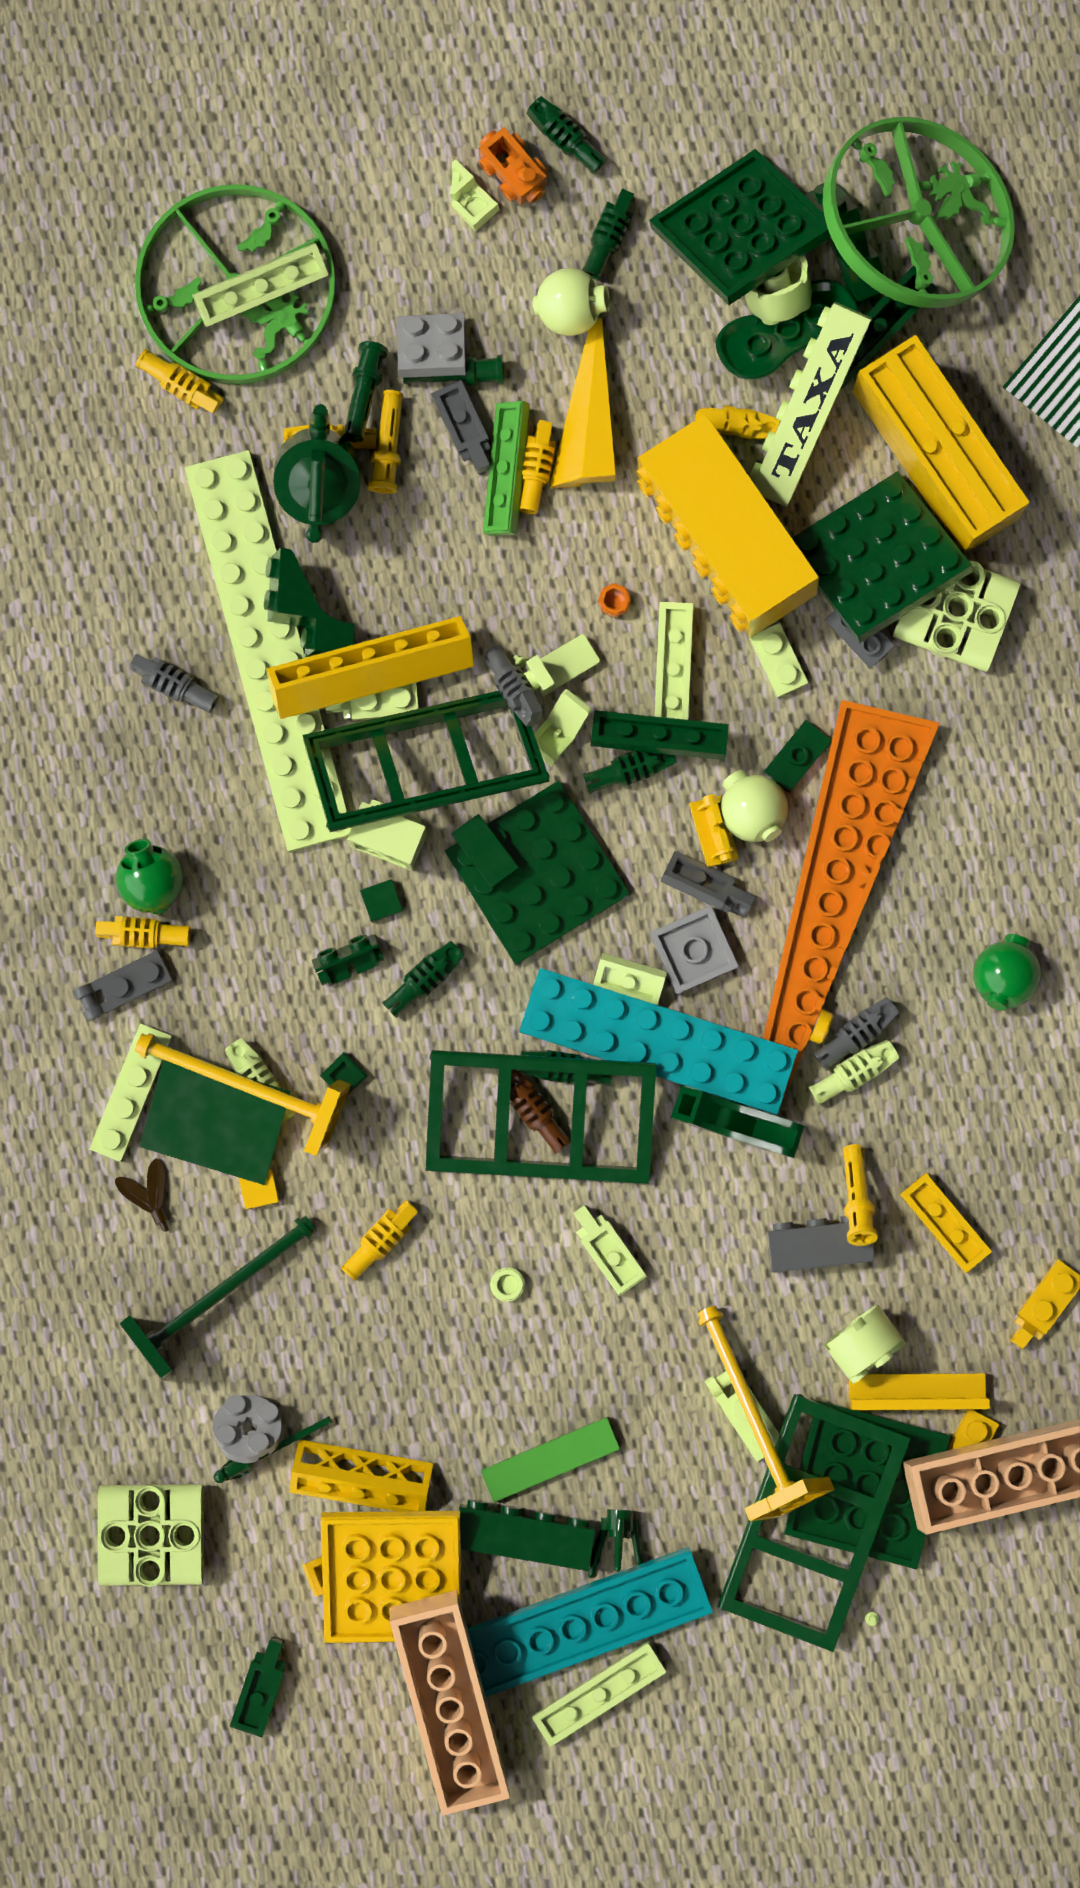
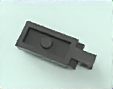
M459 380L431 393L441 419L463 462L471 459L478 475L489 471L490 464L485 455V452L491 450L488 443L489 438L463 382Z
M674 851L660 881L713 907L743 917L748 915L756 897L741 890V887L735 883L736 878L712 867L707 868L706 864L678 851Z

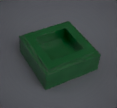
M392 879L360 890L371 923L403 912Z
M345 1052L320 1075L329 1086L339 1079L350 1083L351 1087L347 1097L368 1077Z

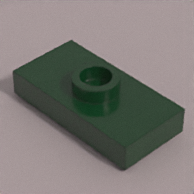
M805 720L763 773L774 780L786 792L790 793L832 740Z

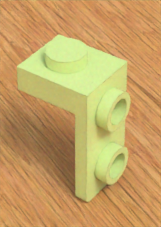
M581 634L541 659L536 655L526 661L527 672L524 675L534 691L539 689L544 697L598 665L600 660L586 636Z
M567 689L560 695L546 721L534 733L543 761L550 767L573 743L592 711V708L581 697L574 695Z

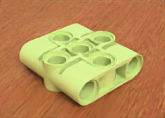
M969 560L973 569L972 574L976 577V584L968 586L959 580L933 597L932 604H921L899 618L892 637L927 649L937 657H948L987 672L1021 582L984 569L981 564ZM988 577L989 580L980 599L978 598L985 578ZM953 602L960 603L964 607L965 614L961 617L953 616L949 612L948 604ZM983 614L993 616L996 621V627L992 629L983 627L980 623V616ZM931 620H934L935 623L927 642H924ZM966 632L968 633L961 654L958 655L957 651ZM940 633L950 635L953 640V646L949 648L941 647L937 643V635Z
M203 1484L99 1485V1586L143 1585L152 1587L156 1585H203ZM132 1490H134V1518H132ZM168 1490H170V1518H168ZM146 1491H153L159 1496L160 1503L157 1509H148L143 1504L142 1499ZM186 1525L192 1528L194 1540L191 1543H182L178 1539L177 1529L179 1526ZM118 1526L125 1532L123 1544L111 1542L108 1535L111 1527ZM146 1526H154L158 1529L160 1538L157 1543L150 1544L144 1540L143 1529ZM132 1552H134V1580H132ZM168 1552H170V1579H168ZM150 1560L158 1564L160 1573L157 1578L152 1579L145 1576L143 1573L145 1561Z

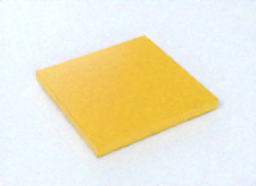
M460 1511L321 1512L324 1643L395 1642L390 1625V1607L457 1590L462 1607Z

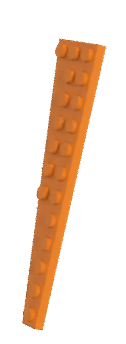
M841 700L762 1038L798 1050L783 1100L937 732L939 722L846 700Z

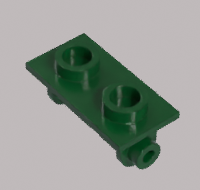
M374 934L368 937L367 935L356 936L348 942L349 945L337 950L336 948H328L318 953L317 958L312 959L315 972H319L317 975L321 985L329 984V986H332L350 978L351 975L347 966L352 963L357 974L379 966L378 962L383 961L384 957L380 948H377L379 946Z

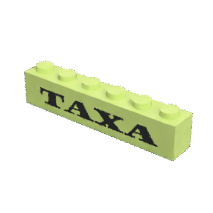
M834 302L831 308L824 307L817 323L818 326L823 328L817 340L814 338L810 339L803 357L808 358L807 364L803 371L796 370L789 388L795 391L790 402L783 400L775 418L781 421L776 433L769 432L762 447V450L767 452L763 463L756 462L749 476L763 497L785 507L789 505L872 320L871 317L837 302Z

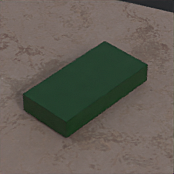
M479 813L451 833L491 889L519 869Z

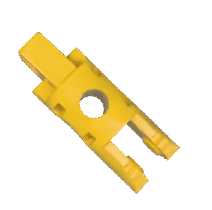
M723 405L722 409L702 407L694 415L696 420L706 414L714 427L719 429L720 435H735L749 440L751 438L766 439L770 431L776 433L780 421L775 419L776 417L757 412L754 409H738L729 405Z

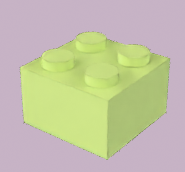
M371 800L370 804L361 802L359 809L384 803L376 800ZM408 814L352 827L347 841L350 847L413 871L428 834L426 826L421 822L422 819Z

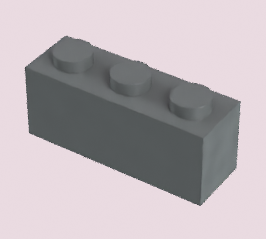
M840 1216L841 1223L828 1225L827 1218L807 1220V1227L794 1228L793 1222L773 1224L774 1231H766L770 1272L875 1261L873 1243L866 1246L850 1244L847 1241L849 1219L846 1216Z

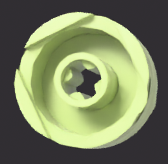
M803 255L745 295L749 310L755 316L762 319L764 324L775 325L779 321L794 318L810 308L812 288L806 257Z
M877 1305L849 1323L850 1325L841 1332L838 1331L823 1344L846 1377L854 1384L869 1373L868 1370L874 1366L878 1368L890 1360L895 1352L906 1345V1342L884 1311Z

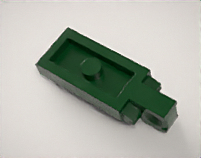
M271 1637L265 1654L256 1652L255 1658L251 1661L230 1727L261 1738L263 1737L285 1672L286 1661L279 1659L284 1644L283 1640Z

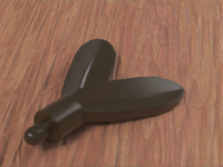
M155 1158L148 1167L147 1191L135 1181L126 1177H117L115 1185L126 1199L149 1212L156 1226L160 1225L162 1231L167 1232L169 1227L166 1222L169 1219L162 1207L166 1175L160 1159Z

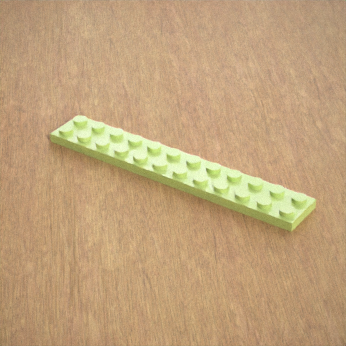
M247 450L185 467L186 475L287 851L292 852L347 837L351 828L335 832H329L326 828L327 822L303 743L302 735L325 730L320 710L317 709L280 719L271 697L266 668L302 659L305 654L301 647L297 626L267 621L268 610L264 609V597L266 591L269 590L270 578L266 577L265 571L268 558H271L277 551L250 451ZM330 747L321 749L339 814L346 813L347 810Z

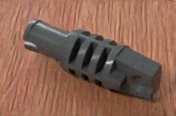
M501 646L489 648L485 652L484 661L495 675V686L509 708L516 713L525 726L537 725L543 710L536 692L522 670L510 663Z
M135 654L130 663L131 671L143 677L141 683L176 702H183L185 700L209 714L218 702L219 697L217 694L194 683L191 675L157 657H154L153 661Z
M888 998L877 1002L838 1029L837 1037L813 1055L822 1064L821 1066L828 1071L831 1066L848 1053L852 1055L854 1053L857 1054L879 1037L900 1015L899 1011Z

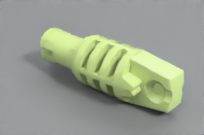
M243 1038L238 1039L224 1050L236 1074L279 1087V1083L261 1057ZM286 1108L282 1123L294 1116L295 1113Z
M885 1040L863 1049L838 1064L833 1069L834 1073L808 1088L818 1105L821 1106L822 1103L844 1090L852 1092L877 1077L897 1061L899 1055L891 1042Z

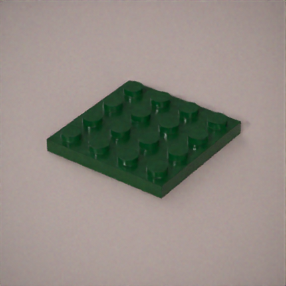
M756 149L649 219L651 229L728 305H731L831 237L824 213Z
M898 471L792 537L818 575L819 591L859 643L973 572L971 563Z
M559 780L487 824L519 867L518 870L492 889L458 843L444 850L515 966L630 895Z
M816 1400V1402L911 1437L903 1461L947 1451L950 1439L948 1434ZM812 1416L799 1469L821 1478L829 1477L832 1482L875 1497L893 1446ZM902 1461L868 1557L917 1570L926 1534L917 1529ZM825 1494L789 1512L783 1534L855 1553L870 1510Z

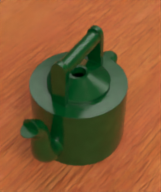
M318 404L313 409L308 429L293 434L283 443L276 456L273 477L274 492L280 506L292 518L308 524L306 538L311 543L321 541L323 536L321 525L330 524L341 519L352 509L360 492V463L357 453L345 437L330 430V415L323 404Z

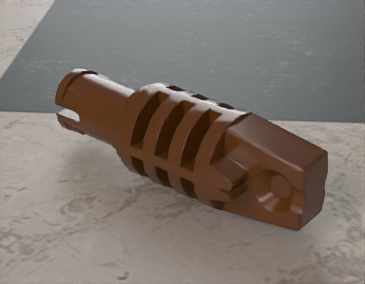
M512 1069L510 1105L528 1128L534 1132L537 1130L551 1147L553 1153H558L571 1142V1139L568 1138L553 1119L555 1116L553 1109L535 1086L518 1070Z

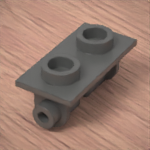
M835 610L825 619L869 669L877 662H880L895 647L881 630L859 643Z

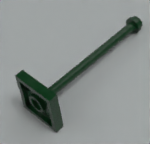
M306 1215L301 1219L299 1217L294 1221L297 1225L295 1228L157 1332L153 1333L151 1331L145 1335L131 1315L119 1323L161 1380L173 1373L159 1354V1351L164 1348L162 1344L301 1239L306 1237L310 1241L313 1238L312 1235L317 1230Z

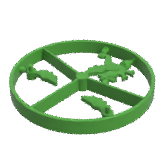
M893 117L882 119L856 132L840 149L828 168L823 188V209L831 238L850 268L863 281L883 295L917 307L944 308L955 306L974 298L982 292L1005 266L1013 246L1015 230L1010 197L1000 175L991 162L975 145L957 132L941 124L920 118ZM892 132L911 208L843 225L838 212L835 191L838 168L845 152L851 146L856 150H860L859 161L862 163L866 162L871 166L874 178L880 184L885 197H888L892 192V186L895 184L892 177L893 171L888 167V163L874 157L877 154V148L874 144L867 143L863 147L860 140L877 133ZM905 132L923 135L946 145L964 158L977 173L963 176L959 172L962 164L960 162L956 164L952 161L950 165L953 173L948 170L946 165L939 167L937 170L938 173H943L946 179L940 177L938 181L935 178L936 175L930 177V182L918 181ZM984 182L994 199L999 217L993 218L987 205L974 199L970 190L978 188ZM932 189L929 196H935L936 202H939L944 195L950 194V196L943 200L940 209L932 216L929 215L932 211L931 204L927 200L922 199L921 191ZM962 204L970 210L981 212L983 214L981 221L984 225L989 226L993 223L996 227H1001V246L996 265L989 277L977 286H974L935 224L936 220L944 219L948 221L951 216H957ZM909 220L914 225H919L961 292L929 294L925 290L934 279L933 275L928 271L931 265V261L928 259L930 253L924 250L922 243H917L913 238L908 236L904 241L910 253L911 263L916 267L915 288L919 291L904 287L881 274L860 254L848 235Z
M232 184L211 187L196 192L173 205L162 215L149 232L139 254L135 275V290L138 308L144 325L152 340L168 359L174 363L177 362L205 380L221 384L240 385L256 383L276 377L298 364L310 353L324 334L330 321L335 301L336 282L328 245L314 221L300 207L273 191L250 185ZM231 195L258 197L276 203L275 208H270L266 211L265 221L261 228L254 229L250 236L237 246L238 251L244 252L249 250L254 253L258 248H265L266 242L271 241V226L279 224L281 220L280 213L286 208L309 227L315 238L278 258L316 243L317 246L321 245L324 251L330 278L327 305L323 317L310 339L304 336L302 333L304 328L295 318L297 314H308V310L305 309L307 304L304 303L301 307L294 308V303L299 299L298 296H294V292L290 293L291 300L288 303L282 301L283 296L262 303L268 306L271 311L266 310L262 305H257L241 313L242 317L249 318L252 324H267L264 331L266 348L259 347L254 351L255 358L259 360L258 368L260 372L243 375H224L205 371L188 364L177 356L204 326L202 318L192 326L171 351L158 338L148 321L147 314H151L154 308L157 312L164 313L168 310L169 306L185 308L187 304H193L194 298L192 294L199 292L198 288L201 286V278L199 276L188 285L177 289L173 296L155 297L153 305H144L142 293L143 274L148 255L160 233L176 217L180 219L227 277L226 280L240 275L228 272L182 215V212L200 202ZM285 328L293 338L298 337L304 346L284 362L269 368L264 358L275 349L276 334Z

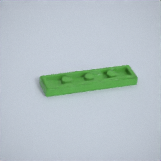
M525 401L496 403L483 534L488 536L517 534L522 470L530 404Z
M605 1417L481 1469V1473L493 1502H496L620 1450L609 1421Z

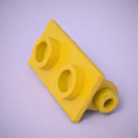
M710 794L704 796L703 800L690 802L689 807L707 868L739 860L732 833L727 829L722 820L721 795Z

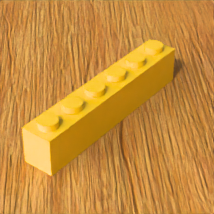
M457 616L266 669L273 703L279 718L284 719L474 667L471 637L462 617Z

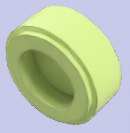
M510 1267L502 1268L495 1272L490 1283L494 1296L505 1302L514 1301L519 1298L523 1293L525 1285L521 1273Z

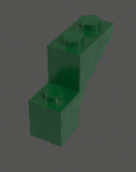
M824 183L815 187L814 190L805 193V196L824 213ZM836 183V202L842 224L847 225L861 221L858 207ZM865 232L849 234L850 240L860 254L876 270L884 275L879 255L867 242ZM832 238L827 239L839 265L845 287L853 298L859 302L880 293L863 281L850 268L837 250Z
M280 548L271 558L269 557L265 573L266 577L270 578L269 590L266 591L264 597V609L268 610L267 621L306 627L301 635V647L305 648L304 658L354 645L355 624L336 620L320 608L294 552L290 549Z
M684 1086L680 1088L671 1115L672 1119L695 1128L791 1158L795 1157L805 1127L799 1123Z

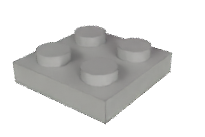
M464 313L397 316L399 378L466 375Z
M711 905L649 932L676 995L739 967Z

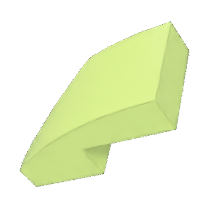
M455 159L452 162L453 175L452 186H450L452 207L476 232L500 209L498 204L476 183L474 176Z

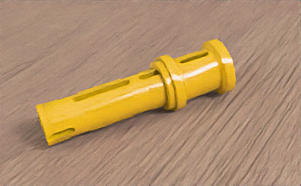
M384 390L382 392L377 451L373 452L371 456V462L374 465L372 481L368 483V490L381 494H394L398 491V486L395 484L397 466L401 464L400 455L397 454V444L404 394L395 390Z
M851 1144L843 1148L848 1203L844 1208V1214L849 1219L847 1241L855 1246H866L876 1242L878 1233L873 1228L872 1217L875 1214V1206L868 1196L865 1149L859 1144Z

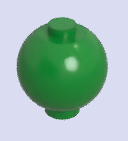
M138 839L129 843L125 847L126 855L122 858L116 870L115 881L120 897L131 908L141 912L160 914L167 911L177 900L183 887L184 876L179 861L170 851L160 846L152 845L148 839Z
M1007 934L1004 941L989 945L976 959L973 968L974 985L980 996L987 1001V1005L993 1009L1004 1011L1007 1008L1021 1006L1028 1002L1039 988L1041 982L1040 964L1035 954L1030 950L1031 942L1023 936Z

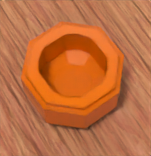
M616 583L602 588L598 598V604L602 613L613 618L626 614L631 603V597L627 588Z

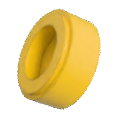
M821 1009L810 1035V1041L817 1044L823 1043L834 1017L833 1013Z

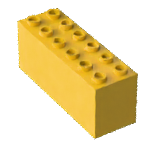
M917 335L909 338L859 371L852 393L950 538L964 555L1020 518L1030 503Z
M706 414L638 457V470L636 473L639 477L637 484L645 497H653L658 505L655 507L658 516L665 525L670 522L676 531L674 538L684 552L686 550L690 551L695 559L692 561L695 570L702 579L706 576L713 585V588H711L713 596L721 606L726 604L730 609L732 615L729 618L739 633L745 631L750 639L817 595L818 575Z

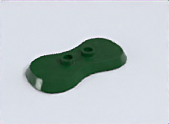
M828 279L812 281L811 306L808 310L801 312L794 318L779 321L775 325H767L757 316L748 315L737 318L722 328L716 338V351L719 359L726 369L738 378L744 380L766 378L774 373L788 358L806 349L811 338L818 339L823 327L818 326L817 323L825 306L831 308L833 303L837 302L859 312L855 299L842 284Z

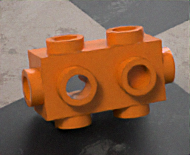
M503 127L498 132L493 130L483 137L480 141L481 146H479V156L481 159L478 163L489 177L495 174L502 182L499 188L503 195L510 202L516 199L520 205L527 200L530 204L538 201L546 192L543 187L547 185V170L538 158L531 159L525 152L526 145L520 136L515 132L510 134ZM505 153L508 156L505 163L498 161L496 158L498 154Z

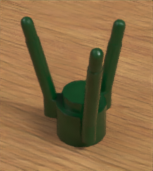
M607 1509V1517H601L600 1532L588 1571L589 1578H593L608 1530L609 1537L615 1538L614 1570L616 1572L621 1571L623 1538H629L630 1532L636 1566L643 1563L638 1533L639 1520L634 1519V1511Z

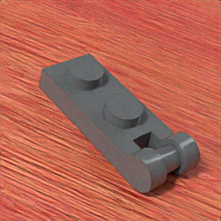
M156 950L91 983L75 989L73 994L77 1001H81L85 1009L83 1015L86 1021L90 1022L173 982V979L159 951ZM102 990L106 1001L97 1005L93 994Z

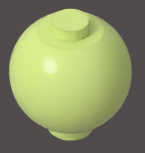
M575 268L557 270L545 278L539 287L538 295H534V313L536 316L540 315L544 325L557 334L564 336L582 334L593 327L600 313L609 312L610 297L607 285H597L593 277L582 270Z
M744 770L736 771L728 776L722 784L726 792L721 801V816L727 829L737 838L748 842H770L777 838L782 832L781 828L788 815V801L782 788L774 780L766 776H748Z

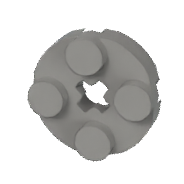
M232 1395L227 1398L225 1404L217 1411L213 1421V1436L215 1442L221 1448V1452L235 1462L253 1463L259 1461V1457L267 1453L270 1455L275 1451L282 1436V1424L276 1405L255 1395ZM245 1423H252L253 1427L257 1429L256 1431H249L248 1435H243L240 1426Z

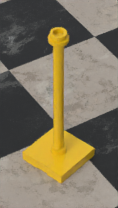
M142 1033L135 1047V1052L139 1053L140 1057L146 1059L148 1054L310 1117V1122L314 1123L304 1151L317 1156L328 1147L351 1087L350 1083L340 1079L327 1088L322 1104L318 1102L317 1105H314L154 1041L155 1035L151 1033L148 1035Z
M711 1306L698 1313L700 1318L698 1320L699 1325L707 1326L777 1486L774 1489L775 1494L744 1508L749 1520L757 1521L779 1518L835 1490L829 1477L802 1479L796 1483L789 1481L719 1320L723 1318L722 1311H718L717 1306Z

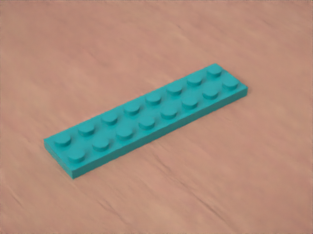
M539 968L519 1029V1033L602 1060L656 1063L658 1067L656 1077L777 1116L798 1053L797 1049Z
M688 1546L467 1629L485 1697L709 1615L713 1611Z

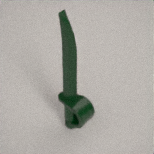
M330 1416L280 1441L278 1447L272 1453L332 1423ZM267 1453L266 1455L259 1457L258 1459L261 1460L269 1454ZM229 1460L220 1470L214 1473L213 1478L217 1483L240 1478L252 1472L251 1464L253 1463H239Z

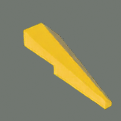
M598 318L597 322L587 333L550 480V489L580 487L584 483L615 481L616 473L602 318Z

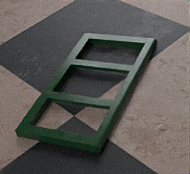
M499 690L302 735L327 822L326 828L329 832L549 782L550 775L544 764L532 726H525L516 713L510 709L530 770L478 782L458 718L508 707ZM445 721L465 785L405 799L385 735ZM372 738L392 802L339 814L321 749Z
M443 1050L431 1051L429 1055L431 1067L425 1171L649 1184L656 1073L658 1072L656 1063ZM445 1065L499 1069L494 1159L440 1156ZM512 1069L575 1073L570 1163L507 1159ZM587 1074L642 1077L636 1167L582 1164Z
M794 1394L775 1445L789 1480L798 1482L802 1479L821 1478L784 1463L802 1412L893 1446L875 1497L832 1482L835 1490L827 1493L830 1496L870 1510L849 1569H845L758 1535L763 1520H748L717 1607L722 1611H728L834 1652L911 1437L808 1399L802 1394ZM768 1467L755 1503L771 1496L774 1492L776 1484ZM753 1548L843 1582L826 1632L735 1598Z

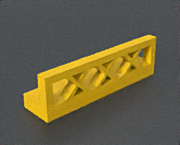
M985 1373L867 1374L854 1384L848 1379V1408L851 1410L990 1409V1399L986 1398Z
M299 1439L291 1472L289 1493L391 1511H425L433 1463ZM303 1453L317 1454L323 1461L315 1465L303 1463ZM346 1459L351 1460L357 1467L349 1471L342 1470L336 1463ZM376 1465L385 1466L390 1473L383 1477L376 1476L370 1471V1468ZM409 1471L424 1473L423 1483L408 1481L403 1475Z

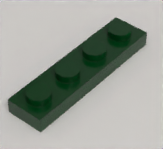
M594 710L591 746L725 760L729 724Z

